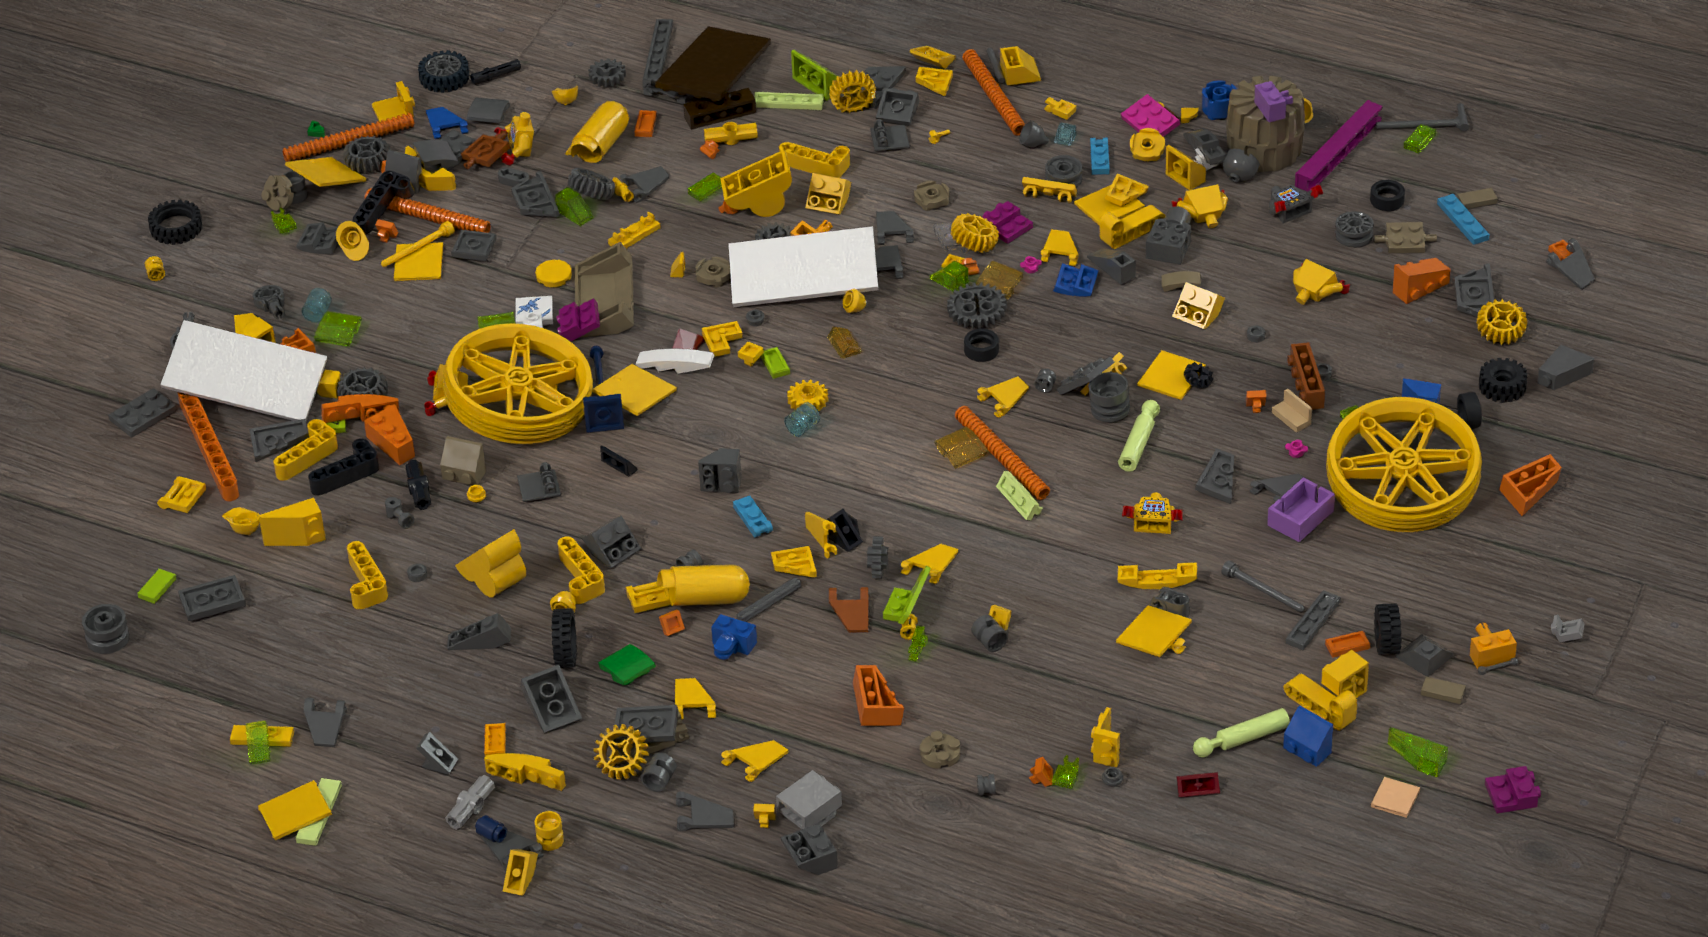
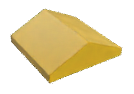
M930 46L910 49V53L916 59L944 69L956 58L955 55Z

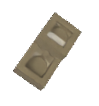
M1180 271L1161 275L1164 292L1179 287L1183 289L1186 282L1201 287L1200 272Z

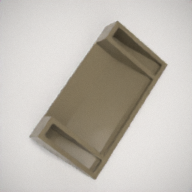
M621 242L575 264V303L580 306L594 298L598 303L600 327L581 337L619 334L634 326L632 255Z

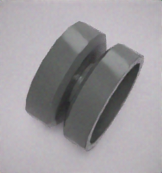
M100 604L92 607L84 614L82 626L88 648L93 652L110 654L119 651L128 643L130 634L126 615L119 606Z

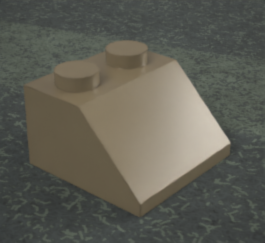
M447 436L440 463L442 479L472 486L478 485L486 473L483 444Z

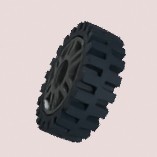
M443 50L440 53L433 52V55L428 54L427 58L423 57L418 65L420 83L425 89L428 88L429 91L434 90V92L438 93L440 90L441 93H445V90L452 92L451 89L458 90V87L462 88L463 84H466L467 80H469L468 60L461 53L457 54L456 51L452 53L450 50H447L446 53Z

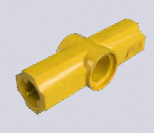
M726 122L723 127L704 129L705 141L709 142L712 139L716 143L724 142L727 145H735L739 140L758 137L756 123L737 125L735 122Z

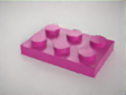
M1148 94L1121 113L1122 119L1136 131L1140 132L1139 130L1152 128L1159 131L1162 137L1180 125L1179 119Z

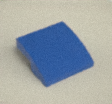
M1062 263L1053 291L1071 296H1091L1099 270L1081 264L1080 269Z

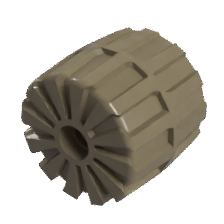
M1263 76L1252 77L1251 83H1247L1245 80L1239 82V89H1232L1229 97L1226 122L1228 149L1244 150V154L1247 156L1252 154L1260 163L1257 172L1278 171L1291 166L1296 162V158L1300 156L1303 144L1305 114L1302 91L1291 81L1285 80L1282 83V78L1276 76H1269L1268 80H1263ZM1272 81L1280 93L1285 90L1289 91V96L1293 97V103L1286 105L1285 119L1273 122L1267 121L1254 102L1255 85Z

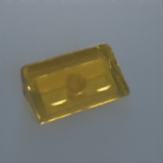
M832 327L828 340L840 358L843 359L862 353V349L848 329Z

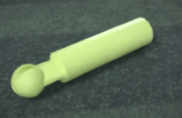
M1147 400L1143 403L1142 413L1136 418L1118 460L1119 467L1125 471H1134L1152 432L1155 424L1154 418L1160 412V406L1154 400Z
M1280 708L1219 730L1214 739L1210 740L1206 737L1197 739L1194 742L1193 751L1199 757H1207L1216 747L1220 746L1223 750H1228L1283 730L1290 723L1289 716L1285 709Z

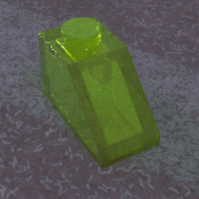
M566 187L555 194L559 213L580 227L594 218L582 196L570 187Z
M954 260L932 273L929 279L951 291H959L960 286L965 288L966 284L969 285L968 268Z

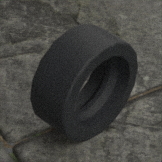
M1388 179L1380 180L1372 185L1370 201L1375 208L1382 211H1394L1403 206L1405 189L1401 183ZM1390 193L1396 196L1387 198L1380 196V194Z
M975 329L968 332L964 337L965 355L976 362L994 359L999 353V338L997 334L988 329ZM980 342L990 344V346L985 348H977L972 345Z
M1475 392L1459 394L1457 399L1459 417L1471 429L1480 427L1482 413L1477 394Z

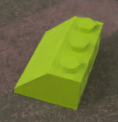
M792 50L793 79L815 94H823L824 100L828 101L830 99L829 91L832 80H836L838 75L808 56Z

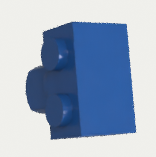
M720 614L711 627L714 655L719 659H728L732 653L736 654L737 652L749 655L757 643L756 625Z

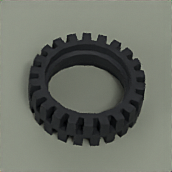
M178 199V202H175V200H171V203L165 201L164 205L160 203L158 208L154 207L153 211L149 213L148 224L151 236L156 241L158 240V242H164L165 244L171 242L172 245H176V242L182 244L184 240L188 242L190 238L194 239L196 235H199L202 230V217L197 205L192 202L189 203L187 200L183 202ZM175 216H184L191 219L186 225L177 228H165L159 225L165 219Z
M572 608L554 609L552 613L553 658L555 666L559 665L560 668H571L576 665L577 635L575 615Z

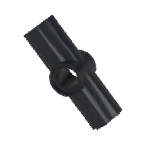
M416 459L410 460L405 465L409 492L413 497L415 508L425 510L431 505L427 476L424 475L421 462H418Z

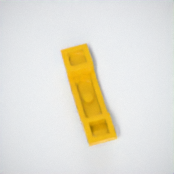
M1177 563V569L1138 571V565L1118 566V583L1140 589L1174 588L1197 579V563Z

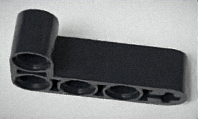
M390 170L381 174L353 216V222L361 227L365 235L373 230L377 220L381 218L395 196L409 199L414 195L415 189L407 176Z
M364 438L354 440L352 442L353 455L310 472L308 478L311 493L320 496L378 472L377 452L369 441Z

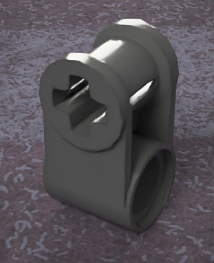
M1162 587L1159 595L1151 600L1152 607L1186 618L1190 615L1189 596L1185 593L1177 592L1169 587Z

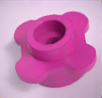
M1028 256L1024 262L1020 263V267L1024 268V271L1027 273H1035L1038 271V266L1042 264V261Z
M1298 439L1285 445V449L1289 450V455L1294 458H1300L1304 455V452L1308 451V447L1304 446L1302 441Z

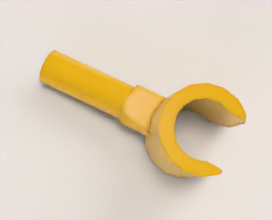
M931 130L929 132L931 137L928 139L932 144H936L941 136L950 134V130L942 132Z
M1178 638L1169 649H1172L1177 654H1181L1186 646H1183L1185 640Z

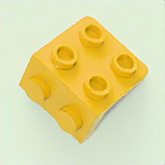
M402 81L396 82L397 97L372 103V108L379 122L383 119L386 121L387 118H397V115H407L408 112L414 117L413 96L410 97L409 88L405 87Z
M1106 707L1104 713L1101 712L1099 715L1097 727L1094 726L1091 732V738H1093L1091 753H1093V762L1117 768L1120 753V733L1111 731V708Z

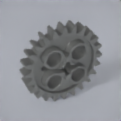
M973 282L972 286L966 284V288L960 286L959 291L954 290V295H949L950 299L947 300L949 317H952L953 322L958 321V325L964 323V328L971 325L972 329L975 326L981 329L982 325L988 328L989 323L995 325V320L1001 321V317H1004L1005 312H1007L1005 294H1002L1001 289L996 290V286L990 288L989 283L986 286H983L982 282L979 286H976L975 282ZM974 296L978 297V306L980 312L979 316L976 314V304Z

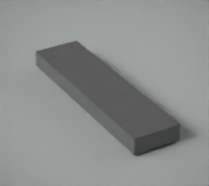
M1323 590L1286 637L1285 644L1304 650L1339 605L1341 597Z

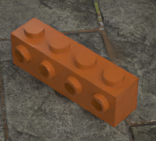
M1310 343L1291 344L1290 355L1287 356L1288 366H1292L1291 374L1292 378L1296 379L1295 387L1296 391H1300L1299 398L1308 404L1312 410L1322 409L1325 402V389Z

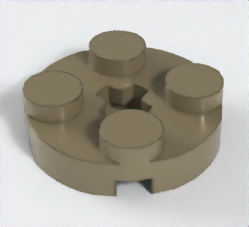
M284 175L268 177L261 196L271 209L275 211L289 208L292 204L294 193H291L290 187H292L290 180Z
M926 181L920 183L917 186V190H914L915 202L922 206V209L925 211L949 204L950 191L944 183L940 185L936 184V181Z
M711 257L712 260L707 261L706 258L702 259L695 267L697 282L718 288L730 279V264L728 260L722 257Z
M934 731L920 744L921 760L925 765L936 769H941V766L948 765V767L953 766L960 759V741L941 731Z

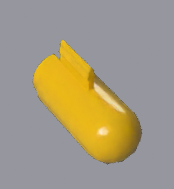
M606 101L600 105L575 135L565 155H572L574 157L577 154L579 158L586 162H599L626 129L629 122L627 109L615 101Z
M737 565L672 566L670 569H662L657 576V586L668 588L672 606L739 603L748 594L750 586L747 573Z

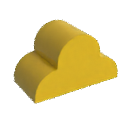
M785 150L720 178L724 201L728 206L738 210L750 208L754 214L761 217L776 215L783 209L785 205L783 192L792 183L788 156Z
M514 529L455 565L465 579L471 582L474 581L481 592L488 597L496 596L526 577L525 564L519 555L521 543Z

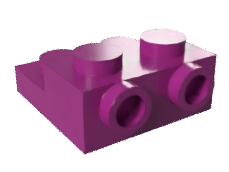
M1009 201L998 203L994 210L991 212L986 211L982 218H987V221L992 222L999 231L998 238L1007 244L1033 228V222L1022 216L1020 208Z
M593 298L580 306L573 302L559 309V315L556 316L560 327L557 328L559 335L571 342L600 327L597 301Z
M1526 766L1506 769L1505 775L1485 778V786L1497 814L1537 807L1538 798H1541V791L1539 786H1534L1533 771H1528Z

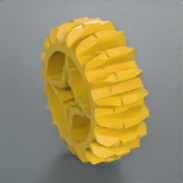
M849 70L848 74L842 73L841 77L837 76L836 80H832L829 96L832 104L835 105L837 110L840 109L842 113L846 110L849 113L851 111L857 112L859 109L863 111V107L869 108V103H873V98H876L874 81L868 74L865 75L863 71L859 73L856 70L852 73Z
M969 213L966 215L961 214L956 217L951 225L952 239L956 240L957 244H961L962 247L968 248V250L979 251L980 253H983V251L988 252L998 242L999 231L992 222L987 221V218L984 219L981 216Z
M1502 298L1500 302L1494 299L1493 303L1488 301L1478 312L1476 321L1478 331L1481 332L1482 337L1486 336L1487 341L1493 340L1494 344L1500 342L1502 345L1506 342L1509 345L1511 341L1516 343L1518 338L1521 339L1526 332L1528 322L1526 312H1523L1522 307H1518L1517 303L1511 304L1510 300L1504 302Z
M622 724L619 730V727L614 725L613 731L606 728L607 735L605 736L601 733L602 741L596 740L595 742L599 745V748L593 749L595 753H599L594 757V760L599 761L597 767L603 768L601 772L603 774L608 773L610 778L616 775L617 780H621L622 775L625 779H629V773L636 776L635 769L642 771L643 768L640 764L647 763L643 756H649L647 751H643L649 747L647 743H643L646 738L640 736L641 732L639 730L634 731L633 726H629L627 729L626 725ZM618 737H629L627 740L624 739L621 743H615L613 741ZM635 742L636 754L633 758L631 756V749L633 748V744ZM608 746L612 749L609 761L606 756ZM615 746L622 749L627 758L623 755L621 756ZM621 761H627L628 763H630L625 767H614L616 764L618 765Z

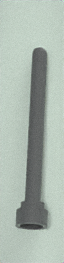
M1228 560L1223 565L1221 573L1228 578L1237 577L1298 612L1304 611L1305 608L1302 604L1240 571L1236 563Z

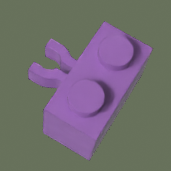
M1272 81L1255 85L1254 102L1267 121L1273 122L1285 119L1286 105L1293 103V97L1289 96V91L1285 90L1280 93Z

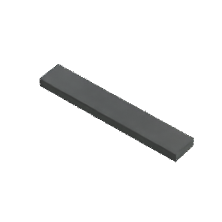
M656 19L643 79L655 74H663L673 29L672 19Z

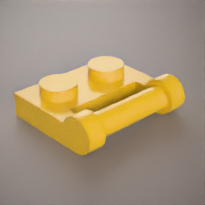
M178 476L174 480L173 486L164 497L158 500L157 504L162 509L170 508L188 513L205 492L206 484Z
M657 581L632 587V585L625 587L634 613L671 605L668 588L657 586Z

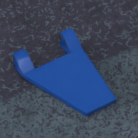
M444 107L426 110L434 139L441 138L440 129L458 125L462 134L468 133L467 121Z

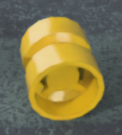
M545 811L536 816V839L541 844L542 849L553 851L561 847L564 837L560 815L553 811Z

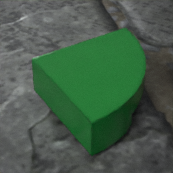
M312 121L307 131L308 136L325 137L324 127L319 122Z

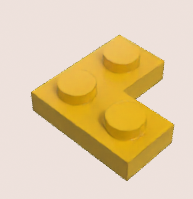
M733 321L702 328V335L709 351L716 357L730 354V346L727 341L742 338V330L738 322Z

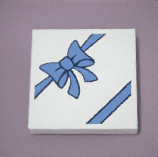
M552 296L516 298V324H523V313L541 312L543 326L553 324Z

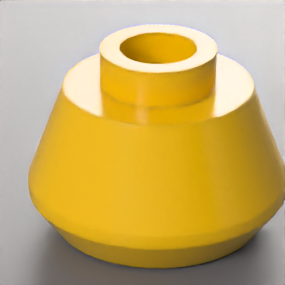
M855 288L846 292L843 298V308L846 312H860L865 308L866 299L861 292Z
M561 591L551 598L550 606L552 610L572 608L575 613L576 600L572 593Z

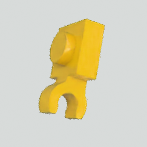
M1048 97L1045 103L1049 105L1044 110L1068 120L1075 113L1077 105L1062 99L1058 102Z

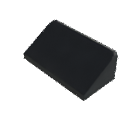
M603 445L600 446L602 462L628 477L638 470L627 459Z

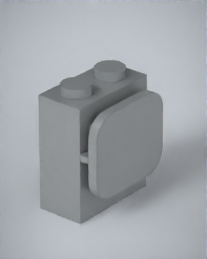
M812 770L776 796L777 811L801 829L818 823L823 826L836 816V810L842 806V793L837 786H833L822 775Z

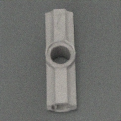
M483 775L475 781L468 791L463 790L460 792L456 805L445 817L446 822L451 828L456 830L461 828L472 814H478L482 810L484 800L495 788V784L490 777Z

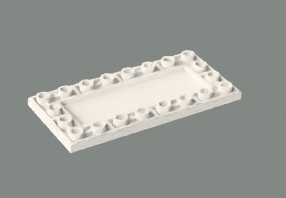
M873 226L729 243L733 307L842 295L853 288L859 292L878 290Z
M184 320L164 373L161 388L291 421L307 420L327 362V356Z

